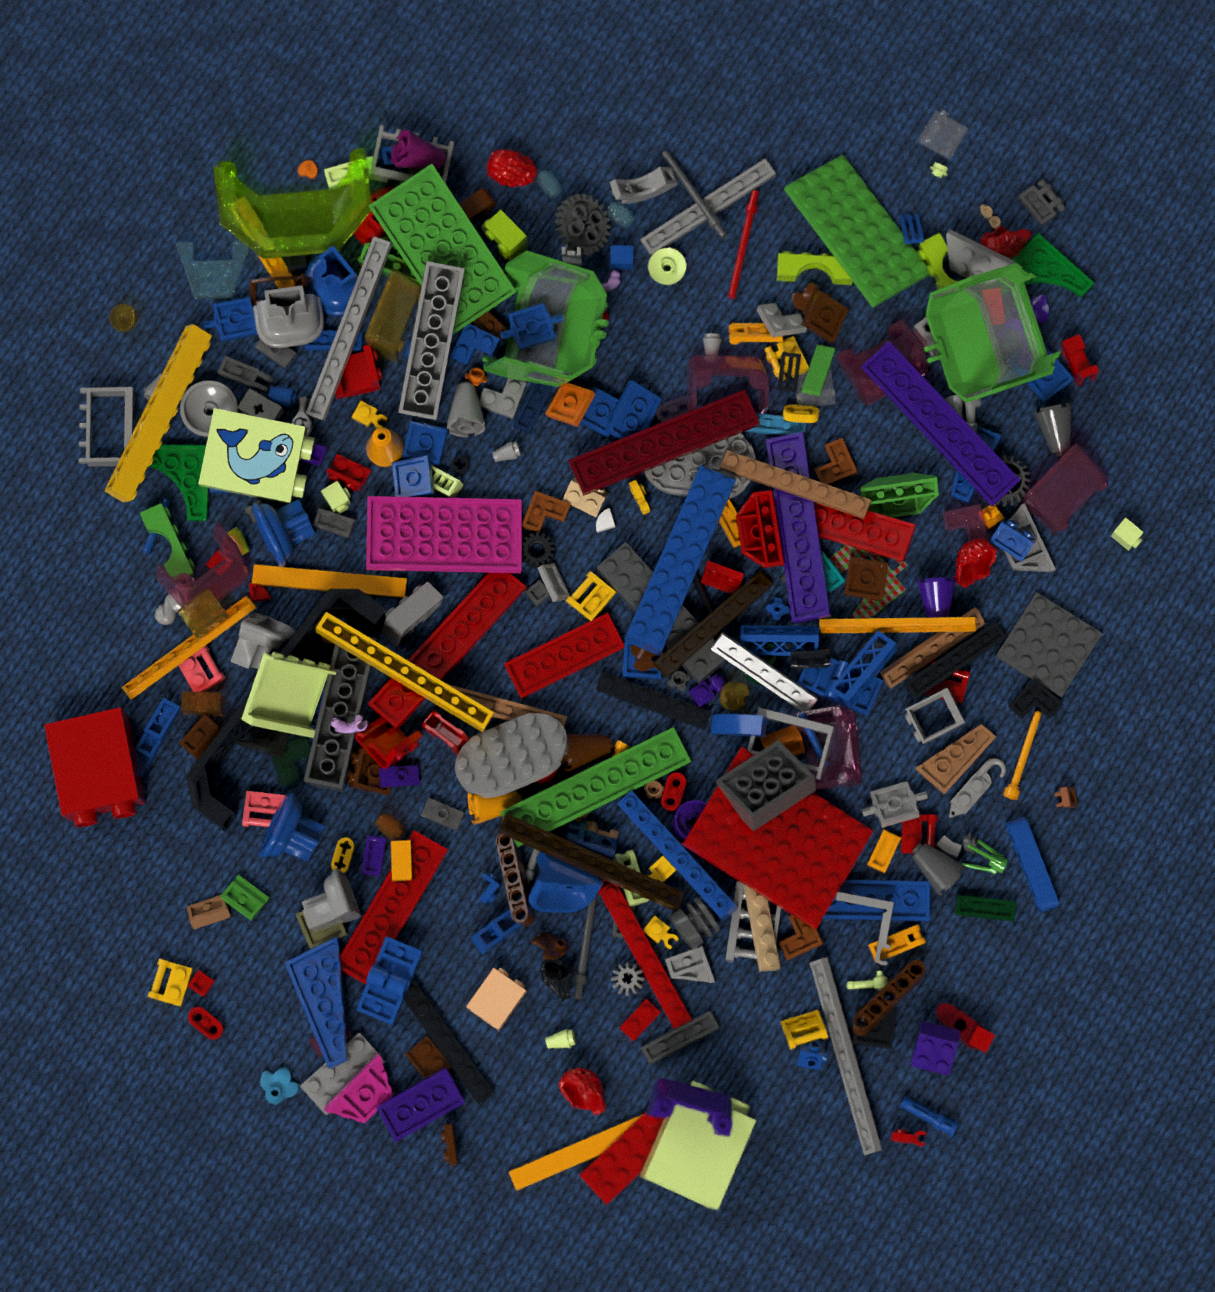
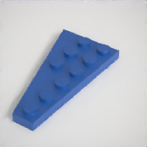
M335 937L285 962L329 1069L348 1061L340 941L338 937Z

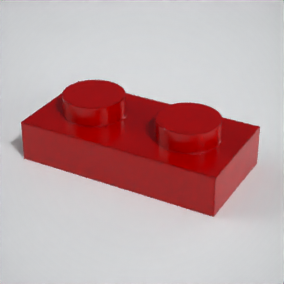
M646 999L619 1029L634 1042L661 1012Z

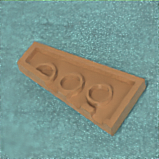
M981 724L923 764L917 766L915 770L945 795L992 743L996 736Z

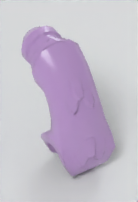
M612 271L608 282L601 284L605 292L613 290L621 283L618 271Z
M356 715L355 721L352 723L340 721L339 718H333L331 726L339 733H354L364 731L367 728L368 722L366 720L361 722L363 717Z

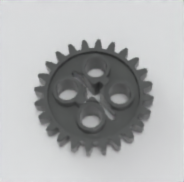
M576 194L562 201V205L557 207L560 212L555 214L559 219L554 221L559 226L555 231H560V235L557 238L564 239L562 245L567 243V250L573 249L575 253H577V247H581L582 255H590L604 248L603 244L608 242L606 237L611 235L607 231V229L611 228L610 225H607L610 218H605L608 211H602L604 205L598 206V199L592 201V195L586 197V194Z

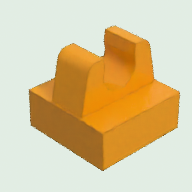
M989 505L978 512V516L988 530L1005 519L996 505L993 507Z

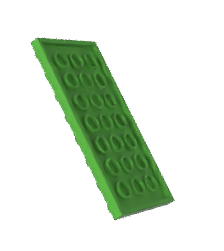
M844 155L788 184L784 188L785 192L872 308L929 276L930 273L926 268L925 262L922 261L911 244H904L903 234Z
M430 164L368 206L420 285H422L426 261L464 268L452 334L516 293V290L433 164Z

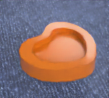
M308 160L299 165L298 174L301 177L307 176L310 179H314L318 174L315 163Z

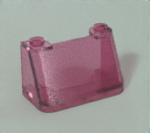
M903 320L892 324L887 331L888 338L857 355L851 349L843 350L836 355L837 362L857 396L865 405L872 404L887 396L861 369V366L888 341L922 376L928 371L924 347Z
M1075 443L1029 490L1021 504L1025 503L1027 509L1056 535L1059 530L1063 532L1070 525L1068 523L1070 517L1098 490L1102 492L1109 483L1107 481L1109 478L1084 448Z
M838 705L804 711L808 720L836 728L828 757L830 765L826 766L821 780L816 779L817 771L808 769L815 776L816 790L861 785V764L856 719L853 710ZM796 726L798 730L805 734L808 765L819 767L820 761L805 729ZM815 732L824 750L827 734Z

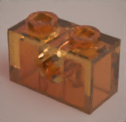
M182 691L181 711L184 715L205 714L208 716H223L224 696L218 692Z

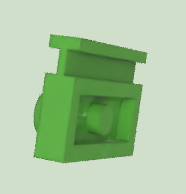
M237 875L236 879L232 881L220 897L251 921L265 903L269 901L267 895L240 875Z

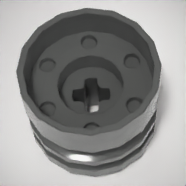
M698 897L693 899L696 909L690 903L686 904L689 911L687 915L679 909L669 916L681 937L692 950L703 943L701 933H704L709 938L712 937L708 928H711L716 934L720 932L715 916Z

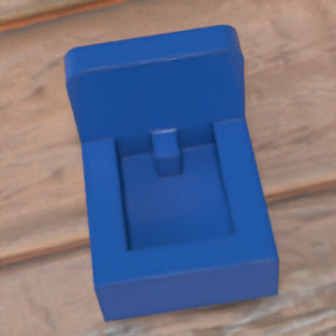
M484 873L482 878L490 885L479 900L484 905H487L488 903L492 904L497 898L498 894L496 892L500 889V884H498L499 879L491 873L486 875Z

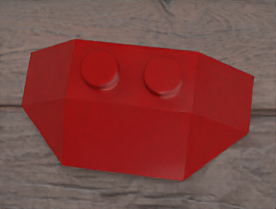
M772 490L754 492L736 515L741 553L764 568L784 566Z

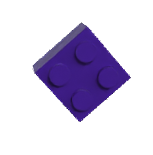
M921 1021L912 1053L911 1066L950 1076L959 1044L960 1030Z

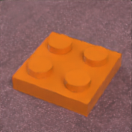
M565 383L560 386L545 414L550 418L578 427L596 394L592 390Z

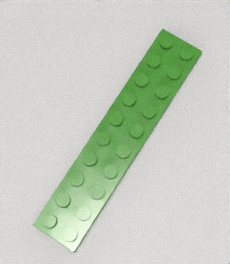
M673 727L501 811L500 814L502 818L505 813L550 832L628 794L631 790L634 791L691 763V760ZM514 840L517 848L524 845L523 843Z

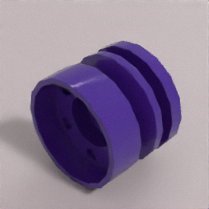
M698 800L687 801L676 811L673 816L672 827L678 839L684 842L692 829V825L688 824V822L692 818L696 822L706 805L705 802Z

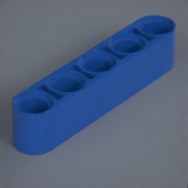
M1021 817L1007 822L1008 834L1039 912L1042 913L1058 907V898L1026 818Z

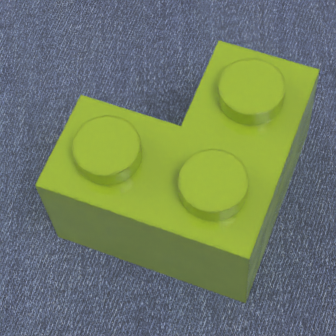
M502 210L484 224L485 235L489 240H495L498 243V253L504 260L508 259L511 261L528 248L527 236Z

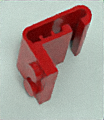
M370 345L363 346L364 352L350 355L335 393L336 399L380 389L379 379H382L380 368L375 366V361H378L376 350H372Z
M380 717L369 724L364 731L357 732L355 738L381 768L387 769L410 752L416 750L420 745L418 742L423 735L417 730L407 737L399 728L392 727L389 729L386 725L387 721Z

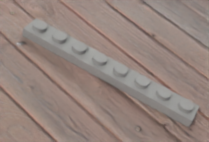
M763 159L703 198V201L713 215H716L776 176V173L767 160ZM694 204L640 239V242L650 256H652L656 251L667 247L707 221V218L698 205Z

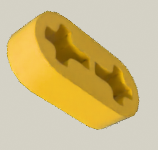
M786 405L783 409V419L789 422L815 423L819 419L820 411L815 406Z
M344 837L337 842L331 862L332 870L338 869L335 864L340 863L342 857L344 858L343 864L346 866L341 868V871L344 874L348 872L355 850V845L350 838ZM348 842L351 848L347 849L345 855H343V848L340 846Z

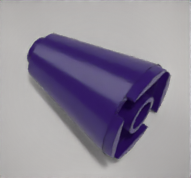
M948 577L924 579V583L921 582V579H917L927 618L950 617L956 577H951V581H948Z

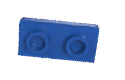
M1004 519L991 537L990 542L1022 562L1035 544L1036 539L1031 532L1019 529L1018 524L1014 521Z

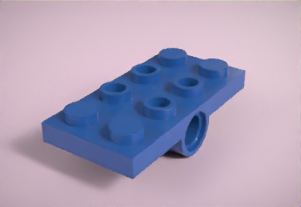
M830 658L831 667H827V669H803L797 684L811 693L848 708L843 704V700L830 691V688L850 663ZM853 669L850 672V677H859L862 674L861 670ZM875 677L850 709L868 717L883 680ZM849 683L840 684L837 690L845 695L849 690Z
M386 936L377 960L369 971L366 980L367 984L356 1010L394 1025L423 951Z

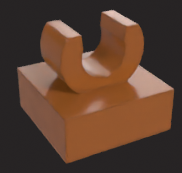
M1075 787L1060 788V792L1054 794V797H1062V802L1056 804L1057 807H1078Z

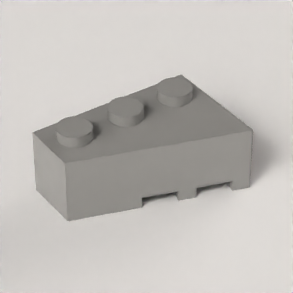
M428 581L423 586L421 584L418 585L410 597L405 596L399 602V606L396 609L392 607L385 615L386 620L381 632L396 647L402 644L401 640L407 633L411 635L414 632L413 628L421 621L424 622L443 601L444 597Z

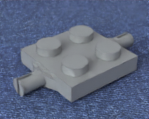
M906 781L871 791L872 806L861 810L863 817L875 814L883 828L918 818L917 802L928 799L926 791L914 794Z

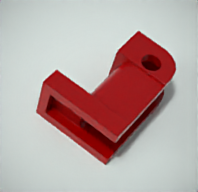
M1080 334L1061 343L1062 354L1065 360H1067L1077 387L1081 386L1084 379L1088 376L1091 382L1094 381L1099 373L1097 365H1090Z
M434 710L421 724L426 732L446 743L457 756L465 743L470 740L462 730L457 729Z

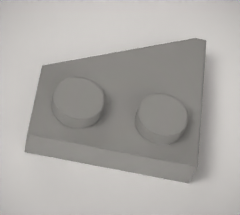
M702 946L665 959L671 978L708 983L715 982Z

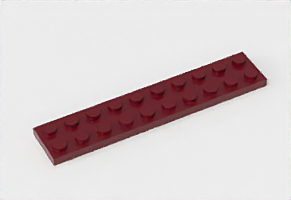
M742 390L568 460V463L583 496L760 426V421L746 391Z

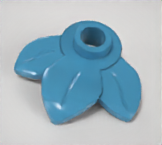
M287 1067L278 1069L274 1075L266 1070L261 1075V1087L266 1091V1100L271 1104H279L284 1098L293 1097L299 1089V1084L290 1082L291 1073ZM274 1091L279 1093L277 1096H272Z

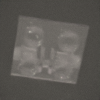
M935 111L917 142L950 160L969 128L947 117L948 113L946 111Z
M831 367L821 397L802 393V387L808 371L799 375L796 393L797 405L816 407L836 404Z

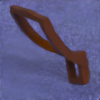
M306 274L251 280V304L257 305L260 302L256 298V283L294 280V287L303 285V289H305L312 280L310 277H306Z

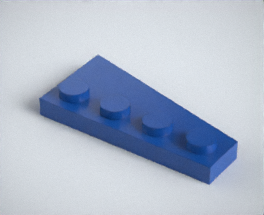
M977 425L978 436L995 452L1002 436ZM956 470L951 497L969 504L976 490Z

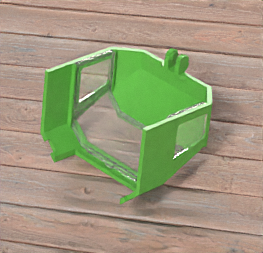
M527 250L507 262L504 268L505 275L517 291L513 312L544 303L546 311L551 317L562 314L564 321L553 324L556 340L519 351L513 337L507 338L503 358L497 360L482 356V361L486 362L483 366L484 371L509 379L559 387L591 369L597 360L595 353L600 344V339H604L607 334L601 331V329L608 327L609 324L607 320L602 319L608 305L606 301L607 294L594 271Z
M1017 263L971 276L930 293L926 318L935 344L923 349L924 352H929L936 348L938 356L929 357L927 362L941 361L949 388L965 403L1053 374L1054 363L1061 353L1059 351L1050 355L1047 354L1024 284L1025 281L1037 276L1027 273Z

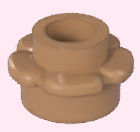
M654 780L646 784L644 790L647 797L657 799L661 797L664 788L661 783Z

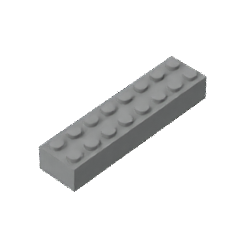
M426 261L398 413L433 420L437 419L464 268Z

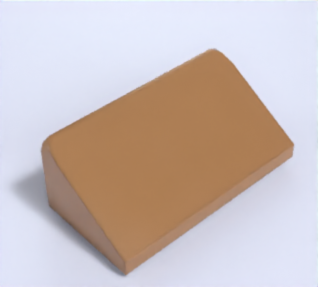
M221 895L186 906L193 929L231 917L227 903L220 898Z

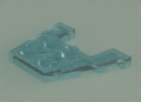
M233 241V260L194 261V243H176L194 299L233 297L250 249V241Z

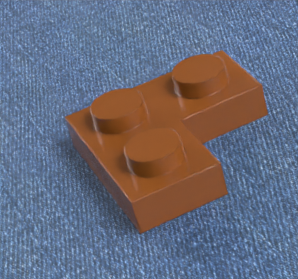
M843 438L825 444L824 447L831 463L814 470L819 482L831 485L857 474L856 467Z
M535 491L523 520L522 528L535 533L539 532L540 534L546 517L564 523L571 504Z
M793 915L788 916L796 935L779 942V946L787 961L823 945L816 929L811 928Z

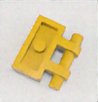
M794 336L777 343L776 345L779 350L777 352H773L772 347L765 348L766 359L768 363H771L774 369L773 373L778 379L780 372L778 360L781 359L782 352L801 354L799 375L809 370V366ZM789 357L785 358L786 365L784 366L783 382L787 379L785 374L788 371ZM794 357L791 372L792 378H794L797 359Z

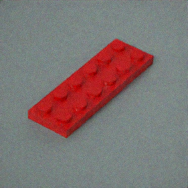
M815 502L820 538L897 561H905L917 527L915 524L868 511L865 519Z
M606 613L504 663V666L520 698L523 699L624 649L625 645L609 614Z
M646 1111L579 1175L606 1205L642 1172L665 1118L647 1116Z

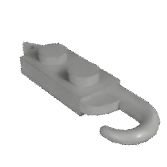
M992 758L979 768L950 801L949 818L962 814L965 815L991 786V778L987 771L993 765L1001 767L1000 777H1004L1006 766L1003 761Z

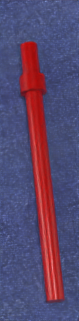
M752 190L749 204H747L745 210L747 213L728 294L730 299H735L753 217L757 213L758 206L756 204L759 191Z

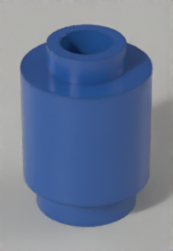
M272 386L268 395L270 401L288 408L295 405L298 394H295V389L282 386Z

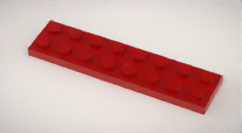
M415 830L409 838L411 840L412 880L392 881V869L390 870L341 954L342 971L365 985L367 984L366 980L369 971L377 960L385 937L397 939L448 852V849Z

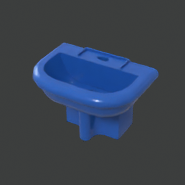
M328 246L307 263V269L302 274L310 277L312 282L305 290L308 294H314L321 298L322 309L326 314L343 316L358 277L336 248Z
M299 499L277 510H274L269 504L259 505L258 503H253L251 506L257 527L278 567H285L286 562L292 556V546L315 536L309 517L305 513Z
M294 793L286 794L279 809L276 810L258 851L259 858L277 857L285 852L297 859L308 862L313 850L317 847L325 826L302 816V805L296 799Z
M540 851L536 857L540 874L533 885L528 901L530 906L537 911L576 912L587 907L595 899L603 885V881L598 879L597 876Z

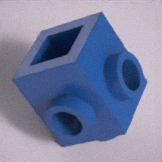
M813 1040L801 1044L797 1066L820 1070L822 1063H826L828 1051H824L825 1043Z

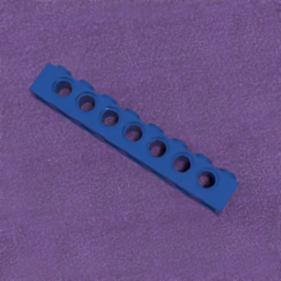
M632 790L617 803L723 921L738 909Z

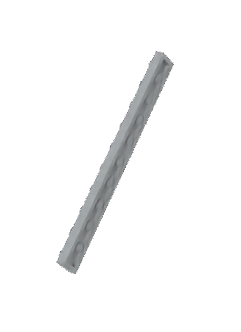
M377 237L372 239L306 411L308 416L322 421L326 420L393 245L389 241Z
M827 957L811 962L810 966L864 1155H868L882 1150L880 1139L878 1138L875 1122L869 1107V1101L854 1054L853 1044L848 1033L847 1023L844 1019L831 967Z

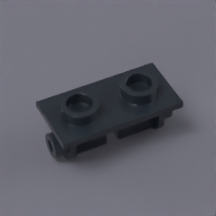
M830 649L791 651V667L796 670L806 668L827 669V667H831Z

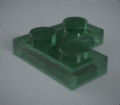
M306 736L269 749L282 787L300 781L301 779L294 762L310 756L311 750Z

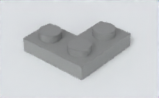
M776 303L758 305L757 312L772 337L806 332L807 328L802 325L803 318L800 314L783 316Z
M508 378L502 394L484 388L479 400L480 407L514 419L527 383Z

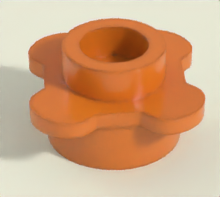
M472 368L469 373L465 374V379L470 380V383L474 386L487 382V377L484 376L485 373L480 368Z

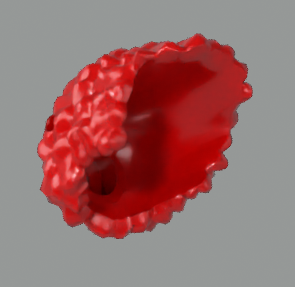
M500 149L492 152L489 161H487L486 169L488 171L487 175L491 179L499 182L500 185H507L511 188L517 185L522 187L523 185L527 186L529 183H533L538 171L529 156L522 155L521 152L511 149Z
M998 226L993 232L985 233L981 237L980 242L981 245L1009 259H1013L1023 249L1022 247L1027 243L1028 239L1031 238L1032 232L1025 228L1011 233L1005 227Z
M981 538L973 539L963 544L962 548L958 551L955 576L958 585L966 588L970 584H974L975 580L985 579L986 576L990 575V567L996 561L997 549L989 541Z
M583 1067L571 1068V1070L564 1073L559 1081V1089H561L563 1097L570 1102L573 1108L577 1107L578 1110L581 1108L583 1110L587 1109L592 1111L594 1115H600L605 1111V1091L601 1080L595 1073Z

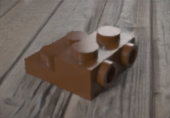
M363 748L353 752L351 756L353 769L347 775L349 788L389 796L391 787H380L379 768L381 767ZM397 762L392 764L390 767H396Z

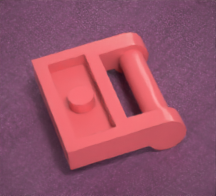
M207 645L178 665L195 696L226 678L223 673H220L209 653L210 649ZM200 656L204 658L214 676L210 680L197 660Z
M247 791L242 826L269 827L272 820L251 818L250 813L275 814L285 795Z

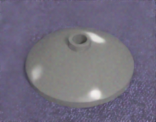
M202 381L191 386L185 392L180 403V414L185 426L191 432L202 437H208L212 415H208L207 411L216 408L237 413L238 406L234 394L227 386L216 381Z

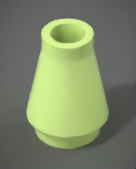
M565 1029L550 1037H546L547 1048H572L573 1045H576L573 1029Z

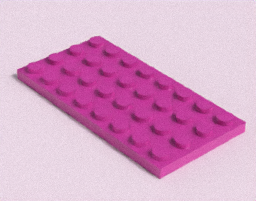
M368 496L366 570L521 573L522 500Z

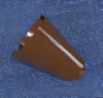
M567 733L569 748L567 755L565 754L561 760L566 765V767H563V770L565 772L572 771L610 754V750L613 749L611 738L600 734Z

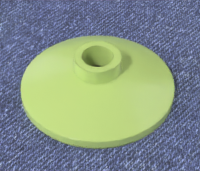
M663 248L651 256L648 264L649 273L660 284H675L683 278L686 272V261L677 250ZM669 266L671 269L670 271H665L664 267Z

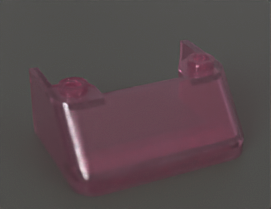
M694 355L688 361V412L694 410L697 406V388L707 387L711 383L712 376H749L750 385L754 389H759V413H764L769 408L768 375L763 361L759 357Z
M216 523L214 526L213 537L220 544L219 554L224 560L196 581L186 573L178 574L172 578L161 564L157 566L156 579L191 617H197L246 582L249 576V569L238 545L219 523Z

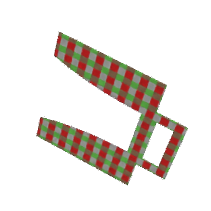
M844 545L828 558L840 574L848 570L850 557L864 559L866 556H869L873 561L885 562L880 555ZM897 561L900 566L893 571L888 566L882 602L863 599L851 615L853 619H869L874 617L906 591L904 586L895 577L908 566L905 561Z

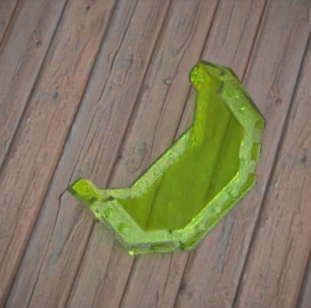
M357 148L350 153L348 172L334 189L258 195L240 181L236 165L233 162L217 161L213 170L220 225L255 251L262 259L324 253L332 246L339 251L371 212L368 207L372 204L368 149Z

